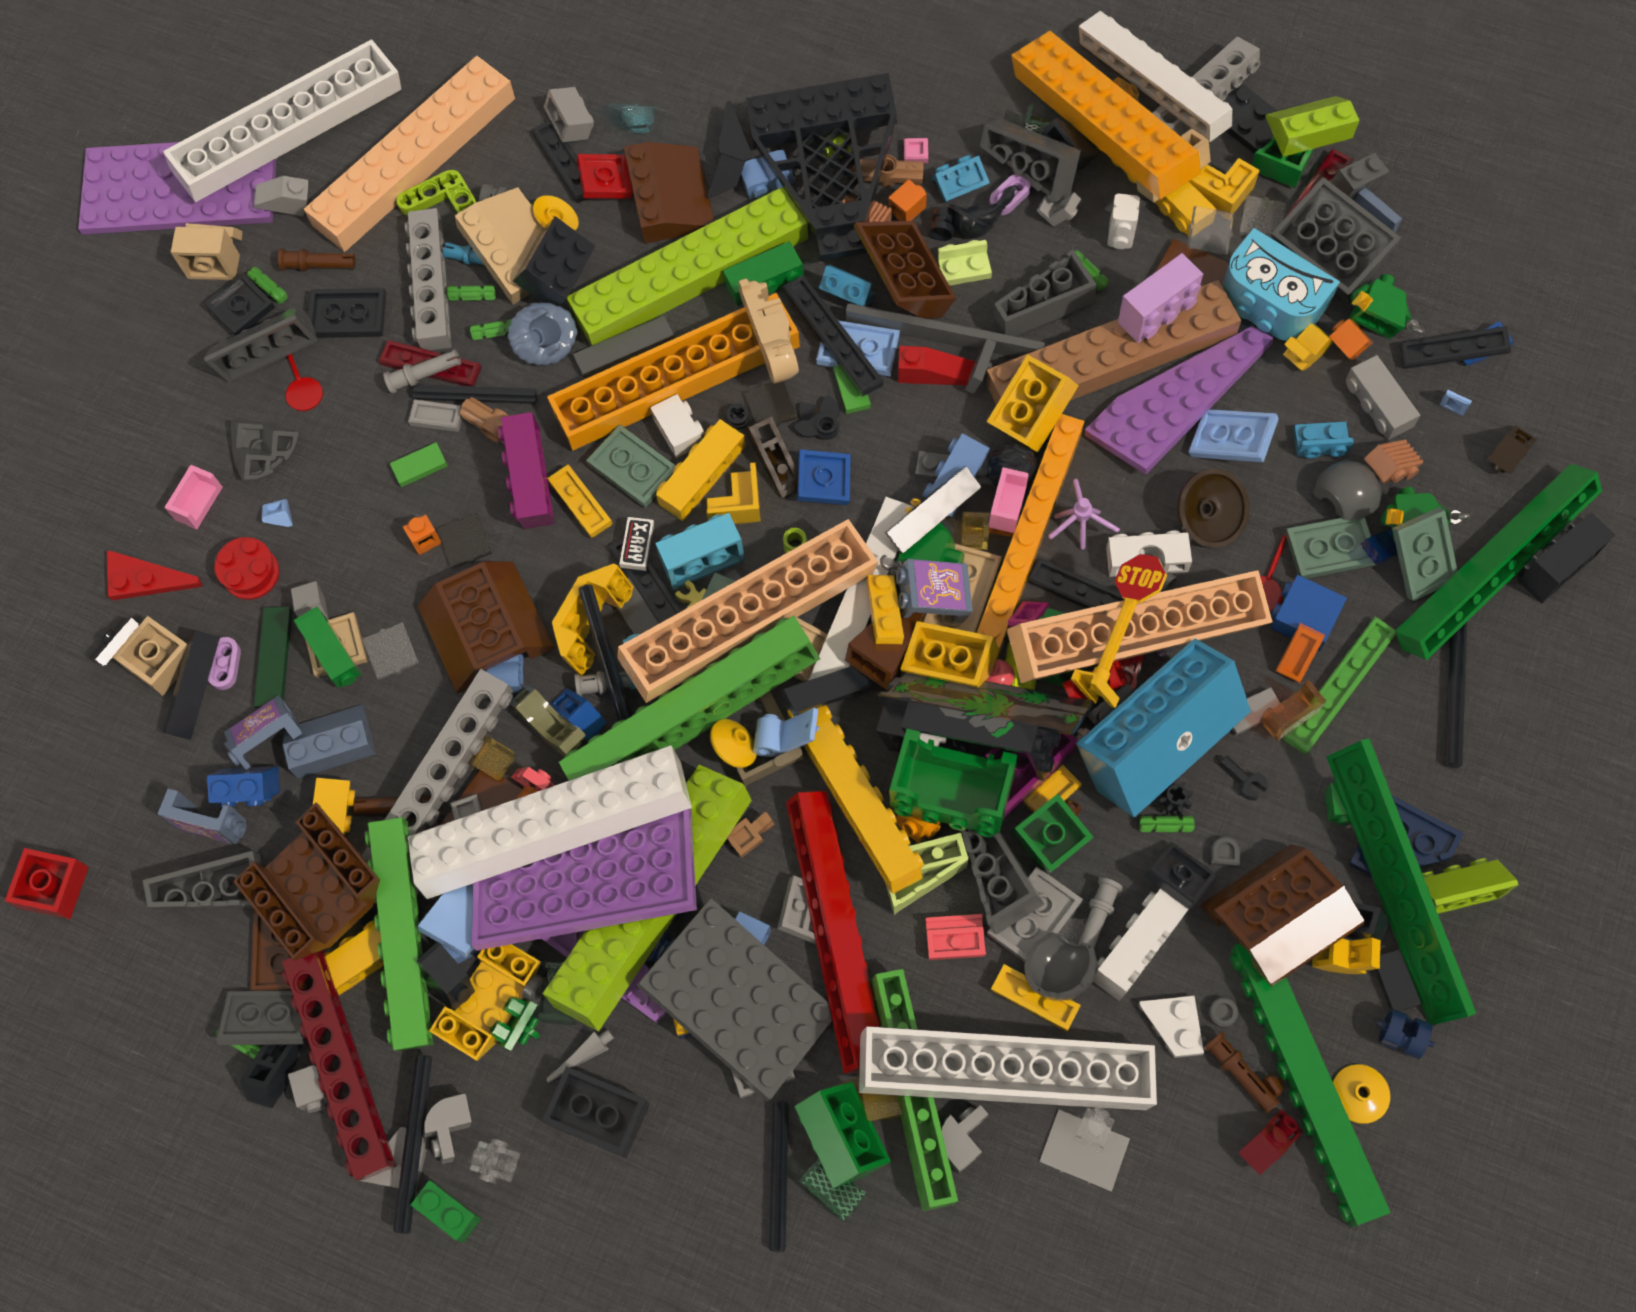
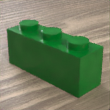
M790 241L723 270L725 285L737 306L743 304L738 285L740 280L747 279L748 281L766 283L768 294H771L783 285L804 275L803 264Z

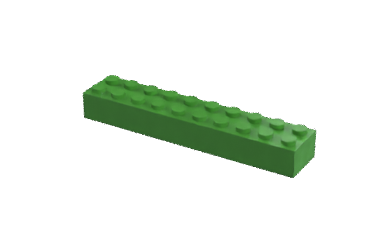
M795 616L784 618L773 629L756 635L749 644L732 650L725 659L708 665L701 674L687 678L677 689L667 691L660 695L656 702L639 708L632 717L627 720L618 721L608 732L603 735L594 736L584 747L570 751L563 760L559 761V764L570 781L668 746H672L676 750L711 728L717 721L729 717L821 658Z

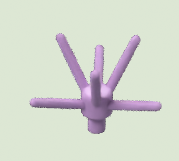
M1074 479L1073 483L1078 502L1075 503L1074 508L1054 515V518L1059 519L1071 514L1073 515L1048 537L1053 539L1073 521H1080V549L1083 550L1085 549L1086 521L1089 518L1115 532H1119L1120 529L1098 516L1101 511L1092 508L1089 500L1082 497L1079 481Z

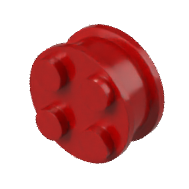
M242 537L230 541L219 551L215 560V573L218 580L230 594L239 599L253 600L266 595L275 586L279 577L277 559L262 541L255 538Z

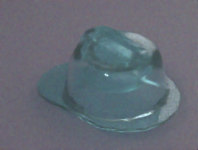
M611 103L607 105L609 108L619 110L624 126L634 133L650 132L655 122V109L660 107H650L634 103Z

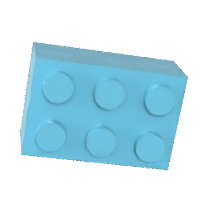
M729 513L715 515L708 522L701 525H691L684 532L676 535H667L660 542L656 543L661 565L673 590L685 586L687 580L690 582L697 581L745 560L741 537Z

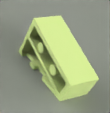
M961 833L909 846L912 852H918L924 863V867L921 868L922 879L894 894L891 893L886 884L894 914L967 868L968 856Z

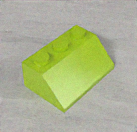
M1337 96L1269 113L1265 117L1283 157L1352 139L1360 121L1351 101Z
M1487 858L1475 860L1470 863L1471 866L1461 868L1460 865L1443 869L1444 873L1434 875L1433 871L1422 873L1438 914L1501 899L1519 885L1518 881L1499 860L1488 862Z

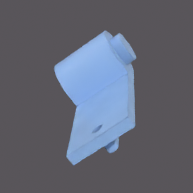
M812 708L786 721L780 720L777 715L765 714L757 720L753 752L763 757H777L814 741L815 732L819 730V726H816L818 709Z

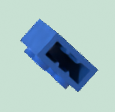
M1297 574L1293 583L1287 582L1281 596L1285 597L1283 604L1277 603L1271 614V618L1274 619L1271 629L1293 638L1299 624L1302 623L1325 634L1317 650L1320 652L1347 597Z
M278 766L250 767L247 770L244 767L224 768L207 775L209 803H219V807H223L224 804L235 806L238 802L246 801V806L262 805L263 801H270L272 796L280 793Z

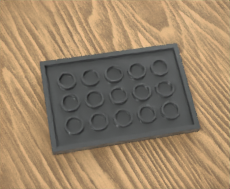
M712 898L705 903L637 984L644 993L766 1101L771 1100L832 1021L829 1003Z

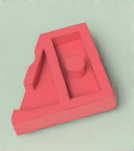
M530 767L519 768L511 776V779L523 787L532 786L537 791L555 786L551 782L552 778L541 769H538L536 772Z

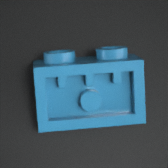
M967 155L958 159V164L953 167H949L946 164L935 169L936 174L930 179L932 182H936L944 203L990 183L979 156L971 159V156Z
M831 265L826 266L819 286L821 290L861 306H867L872 303L876 292L871 291V282Z
M1346 422L1297 424L1293 427L1297 457L1305 456L1309 459L1317 458L1321 455L1341 457L1349 454L1354 444L1353 438L1348 436Z

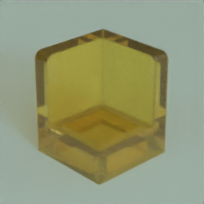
M963 512L961 545L973 549L987 550L989 513Z
M487 736L481 750L473 756L472 765L496 780H501L514 761L515 753Z
M860 1094L867 1121L888 1118L889 1121L901 1117L902 1111L898 1095Z

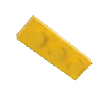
M569 464L547 478L549 484L591 539L613 525L612 520Z
M868 575L866 585L875 643L902 644L904 633L894 575Z
M1005 964L990 990L1066 1032L1081 1006L1072 1000L1052 1001L1040 996L1031 988L1024 974Z

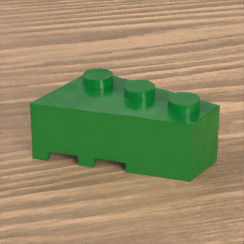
M1273 136L1266 146L1255 152L1252 166L1260 170L1259 174L1296 188L1315 148L1283 157Z

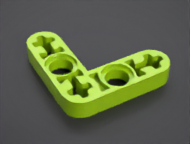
M447 170L401 192L396 200L401 213L407 216L410 211L425 210L446 199H449L457 214L476 203L461 174L456 170ZM450 180H453V181L455 182V184H452V185H451V183H449V181H450ZM428 189L437 190L433 196L427 197L424 195ZM460 196L468 197L466 203H456L457 198ZM410 201L412 204L407 205L405 202Z

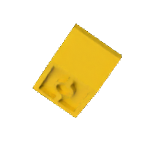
M611 564L579 576L552 621L560 655L580 676H584L586 670L591 668L596 654L584 641L589 633L590 626L580 597L579 587L587 584L593 586L600 612L604 602L621 609L624 603L630 600L634 586L616 564Z
M512 944L481 950L477 956L481 963L470 978L475 992L455 1011L444 1007L429 1030L432 1034L476 1061L498 1042L489 1034L496 1020L509 1026L514 1016L503 1010L505 1003L509 997L525 1000L522 996L524 987L537 974L541 963Z

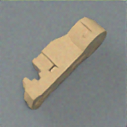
M747 279L740 280L738 285L741 300L748 314L772 382L775 384L791 379L799 373V368L790 342L789 321L780 298L767 301L769 297L766 283L748 281Z

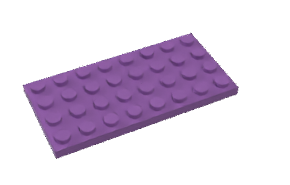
M179 142L86 148L78 230L84 235L175 229V227H186V223L224 226L273 222L274 211L254 208L256 185L275 179L276 159L195 203L170 170L163 153L164 150Z
M687 809L473 883V948L477 951L697 910L692 810Z

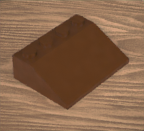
M655 142L624 146L645 244L686 236L714 222L710 200L707 197L708 191L699 152L696 146Z
M914 221L855 222L853 226L895 304L921 318H942L957 298Z

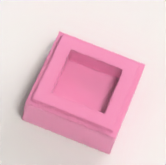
M928 138L904 139V161L928 163Z

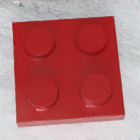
M578 154L577 166L583 198H632L633 190L626 155Z

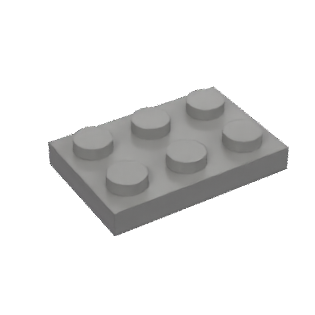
M1038 867L1034 869L1028 878L1043 900L1044 905L999 934H996L992 928L987 932L989 937L1024 962L1036 941L1051 932L1059 934L1083 901L1081 897Z

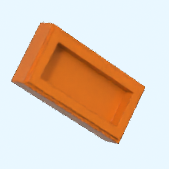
M1300 623L1275 671L1300 683L1325 634Z

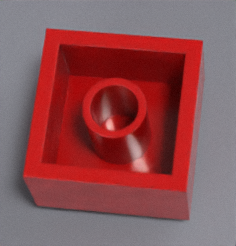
M24 848L5 902L18 909L70 920L89 867L74 858Z

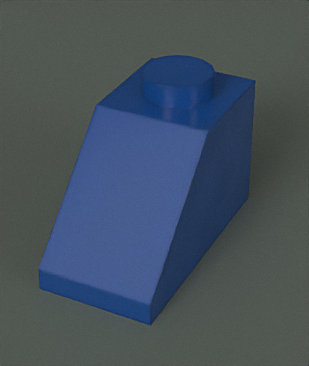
M568 688L550 704L565 720L579 727L586 735L584 739L587 741L598 735L602 726L607 723L588 700Z

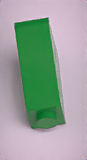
M318 606L294 619L295 624L338 689L342 686L351 685L356 681L357 677L362 675L336 631Z

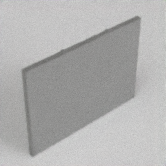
M1058 1109L1039 1162L1060 1170V1172H1065L1088 1182V1184L1091 1183L1112 1192L1130 1138Z

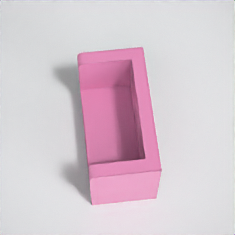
M190 465L164 508L175 521L197 530L223 487L212 473Z
M1002 468L990 514V528L1015 533L1027 487L1028 473Z

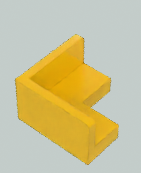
M1238 158L1226 175L1207 164L1201 168V174L1193 178L1190 183L1216 208L1215 214L1228 221L1253 190L1260 170Z
M755 462L750 463L751 471L731 473L733 496L707 498L708 521L715 515L729 513L734 524L761 522Z

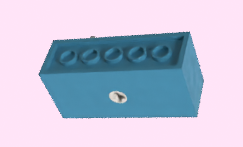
M1194 638L1091 731L1087 728L1084 730L1080 728L1077 731L1078 735L1075 737L1078 740L1076 744L1097 792L1132 817H1136L1245 718L1251 710L1234 660Z

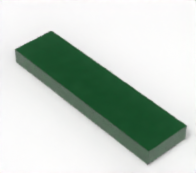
M264 607L254 707L256 709L261 708L278 695L284 701L292 609L290 607Z

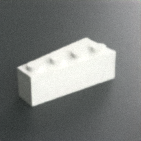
M1161 888L1157 894L1152 891L1142 903L1146 908L1140 916L1135 913L1125 926L1129 929L1123 937L1118 935L1109 947L1112 950L1106 959L1101 957L1097 962V970L1093 982L1119 1002L1188 911V908Z

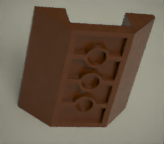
M483 561L435 583L418 604V609L457 694L469 688L480 669L485 671L526 651L530 659H533L555 649L514 562Z
M317 802L295 821L303 832L266 867L253 861L233 881L293 960L301 959L331 947L373 907L380 883V878Z
M1293 844L1288 845L1200 904L1203 911L1217 926L1224 924L1248 951L1252 958L1253 967L1271 987L1364 924L1362 916L1344 886L1307 848Z

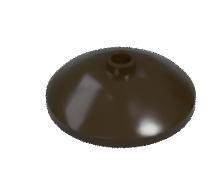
M1205 469L1191 476L1183 485L1177 503L1178 519L1183 531L1188 533L1189 538L1196 544L1208 548L1223 547L1235 541L1245 529L1249 518V499L1243 484L1232 473L1222 469ZM1203 505L1206 506L1205 513L1203 512Z

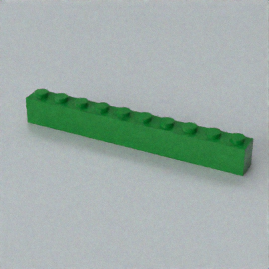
M1570 464L1459 571L1420 606L1416 612L1400 625L1395 633L1401 649L1427 661L1531 561L1530 559L1540 549H1543L1602 492L1597 471Z
M1240 943L1236 944L1230 950L1231 964L1235 971L1239 970L1243 979L1241 982L1243 992L1247 998L1251 997L1255 1006L1253 1008L1254 1017L1259 1025L1262 1024L1267 1034L1265 1036L1266 1045L1270 1052H1275L1279 1062L1276 1064L1279 1075L1283 1080L1286 1079L1291 1089L1289 1091L1290 1100L1295 1108L1299 1107L1303 1117L1301 1125L1306 1135L1312 1137L1315 1144L1313 1152L1316 1160L1320 1165L1323 1164L1328 1174L1326 1182L1330 1191L1333 1194L1336 1193L1341 1205H1338V1209L1345 1223L1349 1222L1350 1227H1354L1391 1213L1287 978L1285 977L1271 987L1253 967L1252 958L1248 951Z

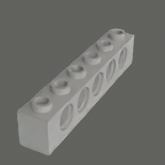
M1237 36L1201 68L1193 78L1205 89L1212 91L1217 98L1224 101L1230 92L1238 88L1251 73L1253 74L1257 71L1260 65V48ZM1161 105L1152 113L1180 136L1192 129Z
M437 208L408 212V222H405V231L407 237H410V243H406L408 257L411 258V264H408V273L410 279L413 280V285H409L410 297L414 300V306L410 308L412 320L416 323V327L412 328L413 340L415 343H419L420 348L426 350L452 348L446 265L443 256L442 220Z

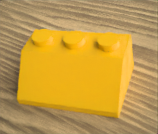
M1027 354L987 422L1038 453L1079 385L1066 375Z
M917 621L900 670L906 673L979 688L992 674L999 648L994 636Z

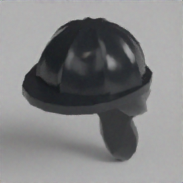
M1012 185L1007 187L995 204L974 205L965 209L950 203L949 207L956 211L955 224L958 231L969 238L984 236L994 227L993 223L1000 217L1003 209L1011 203L1018 186Z

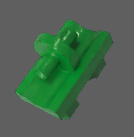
M514 997L508 998L503 1010L514 1016L509 1026L496 1020L489 1031V1034L499 1041L498 1045L512 1051L517 1040L518 1043L525 1046L530 1037L536 1040L539 1039L540 1034L534 1031L539 1020L531 1017L537 1004L529 1000H520Z

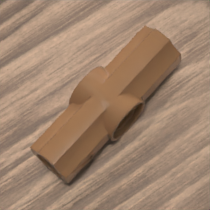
M887 155L879 185L891 187L895 183H905L908 179L914 184H922L924 162L899 161L895 157ZM860 159L863 181H872L878 159ZM855 164L850 168L854 173H856Z
M471 397L463 402L459 412L460 417L480 428L487 438L494 442L500 441L498 426H502L501 417L509 416L504 411L498 408L493 410Z

